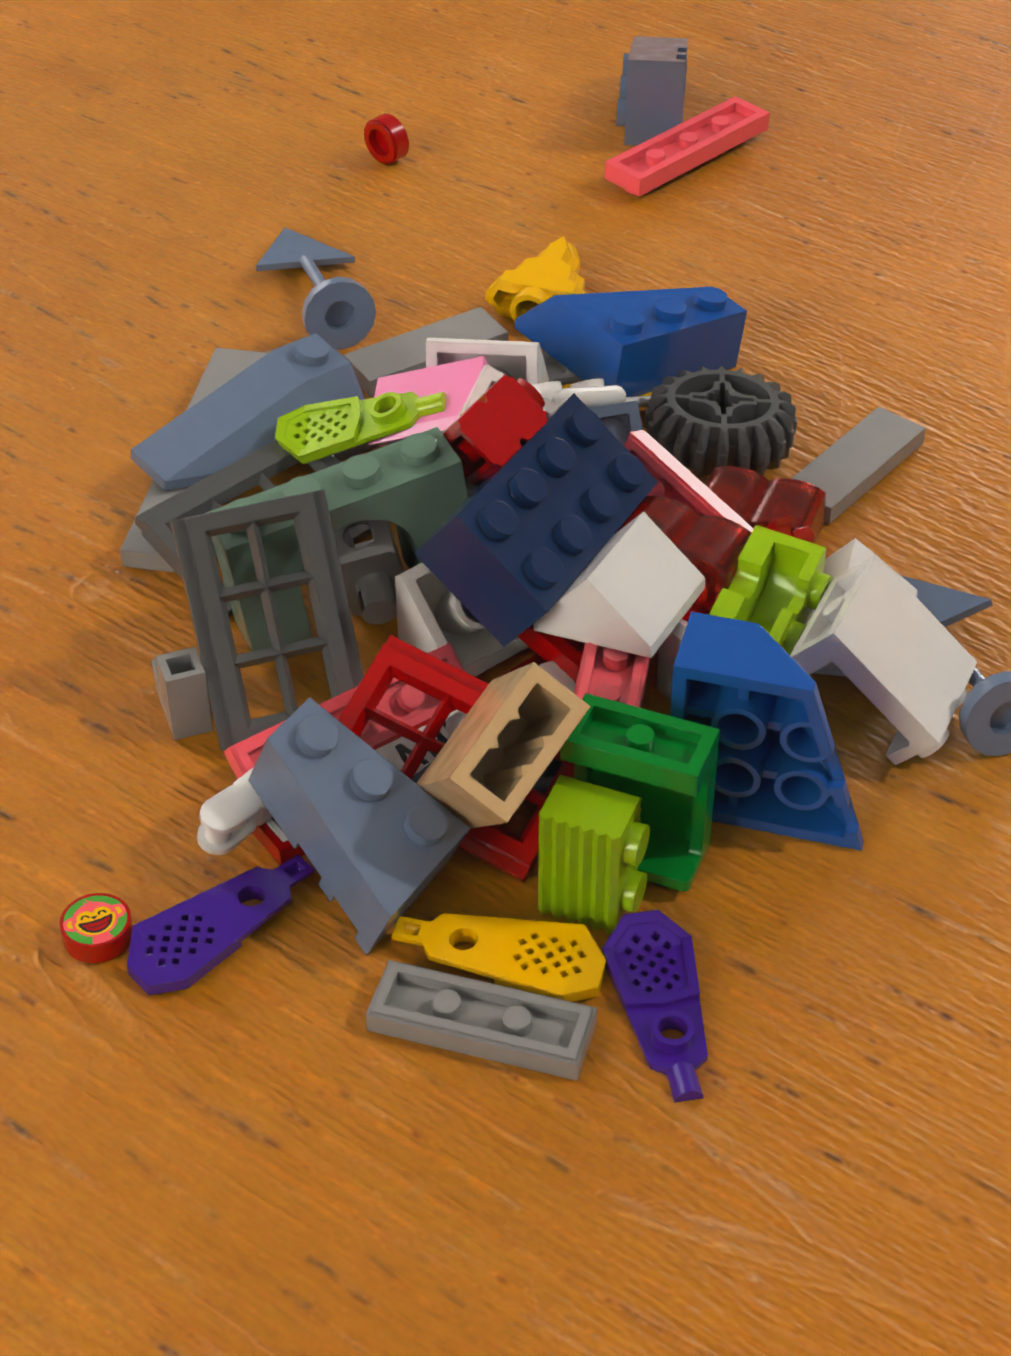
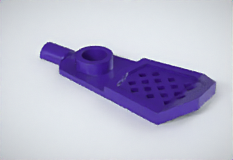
M299 855L294 856L273 870L255 867L133 925L127 962L128 975L148 995L191 987L241 947V941L290 904V888L314 874L315 869ZM251 899L262 901L260 904L255 906H246L242 904L243 902Z
M660 910L624 914L602 948V954L606 959V970L649 1068L667 1075L674 1103L703 1099L696 1070L708 1060L692 936ZM674 1029L683 1033L684 1036L679 1039H668L661 1032Z

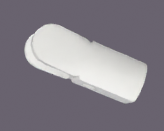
M253 768L233 782V785L206 800L201 806L199 815L201 825L198 828L197 841L198 845L205 852L213 855H224L231 852L257 826L262 825L272 817L248 781Z

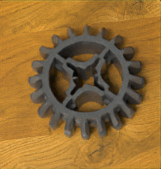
M722 365L717 370H708L703 366H699L696 372H690L685 369L679 370L677 377H664L661 385L653 387L651 398L648 400V409L645 410L644 427L647 428L646 432L686 468L694 467L697 478L709 475L716 476L721 481L723 477L733 476L739 481H743L746 474H752L757 477L764 476L766 469H777L782 459L789 458L790 448L793 447L796 435L797 417H795L796 407L791 403V395L781 391L779 383L765 382L764 375L756 374L751 376L745 374L742 368L737 371L725 370Z

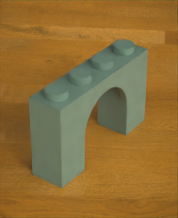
M435 427L422 433L412 434L403 440L371 452L353 456L344 462L309 475L296 477L287 483L247 498L234 500L228 505L206 513L324 489L333 532L349 524L364 520L393 522L396 524L402 558L410 569L422 563L414 553L455 512L468 496L462 461L439 428ZM294 519L259 526L270 578L302 571L304 566ZM247 530L212 536L225 587L257 581ZM297 586L273 592L284 644L312 637L301 587ZM261 595L230 601L235 622L251 652L272 647Z

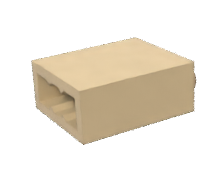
M535 662L495 678L486 687L416 784L462 820L470 829L507 823L591 706Z

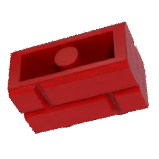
M504 375L442 433L462 461L464 478L468 484L477 485L501 468L522 448L523 444L529 441L548 422L547 412L543 409L545 406L544 399L528 381L522 378L515 380L513 376Z

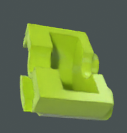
M755 525L738 558L737 570L728 589L722 588L709 615L758 623L790 655L807 626L806 622L812 609L815 610L830 582L833 580L832 575L823 573L826 547Z

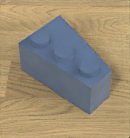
M310 697L267 738L248 779L293 848L296 849L301 846L322 877L318 885L331 902L336 899L358 931L354 938L366 956L398 921L399 916H402L446 867L470 830V827Z

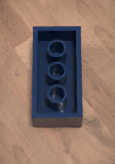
M575 393L547 417L548 422L529 441L523 444L522 448L501 468L488 476L414 553L503 647L549 612L658 483L645 469L642 462L624 447L602 423L598 415L590 410Z

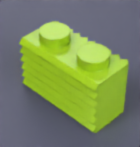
M559 775L539 812L538 909L542 915L551 912L555 919L564 916L568 923L577 920L579 924H584L585 926L590 924L594 931L603 928L606 934L609 935L612 934L626 911L631 913L638 911L646 889L647 873L637 871L646 852L650 836V826L640 823L641 797L565 775Z

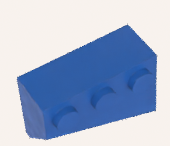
M709 286L554 295L517 317L514 328L532 342H539L541 349L583 381L603 379L605 386H620L625 390L626 397H636L652 392L653 387L662 384L664 377H677L679 370L685 369L690 372H696L699 366H703L708 370H717L721 365L725 370L736 367L747 310L728 298L723 290Z
M691 611L673 665L670 716L720 729L712 821L862 851L864 840L816 682L760 624Z

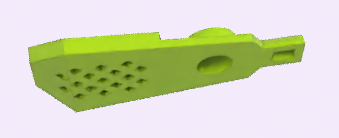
M387 392L376 398L360 400L358 396L304 405L277 418L275 439L284 450L302 464H306L411 428L420 417L445 411L446 394L445 392H439L419 398L414 392L400 394Z

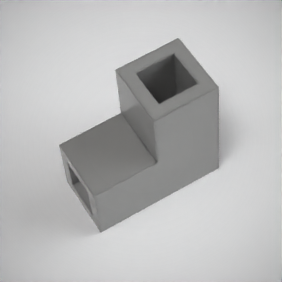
M196 647L158 655L156 659L151 660L155 689L173 739L178 740L213 731L206 673Z

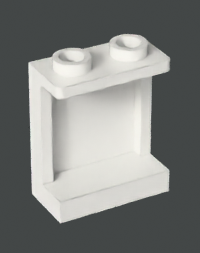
M877 555L867 559L830 582L790 654L808 675L833 662L898 729L886 753V757L894 765L916 755H919L921 758L927 757L936 752L945 743L949 736L947 727L955 710L963 703L968 694L966 686L977 664V661Z

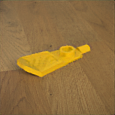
M443 913L431 922L399 916L391 936L393 941L423 946L428 960L492 978L497 985L570 1002L598 997L606 972V959L584 924ZM460 942L474 944L472 948L466 950H459L453 947Z

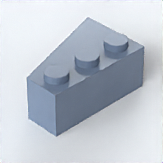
M634 36L630 53H624L623 71L620 80V97L617 103L616 126L625 127V145H639L683 122L688 38Z

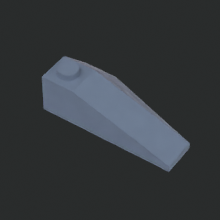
M315 333L276 348L264 355L132 448L131 459L163 490L189 487L276 440L275 433L278 417L308 404L358 396L360 400H364L365 397L351 362ZM367 442L333 455L341 462L378 445H368Z

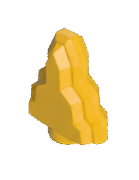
M561 237L550 243L547 249L540 252L537 257L525 259L514 270H506L486 290V301L494 306L498 315L511 318L515 322L517 317L554 295L587 294L584 291L585 279L578 274L580 259L575 245L567 243L566 239Z

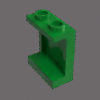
M585 693L582 700L591 707L561 747L560 760L574 763L575 779L641 797L640 823L650 826V836L646 852L637 871L647 873L648 882L683 892L690 890L710 846L720 729Z

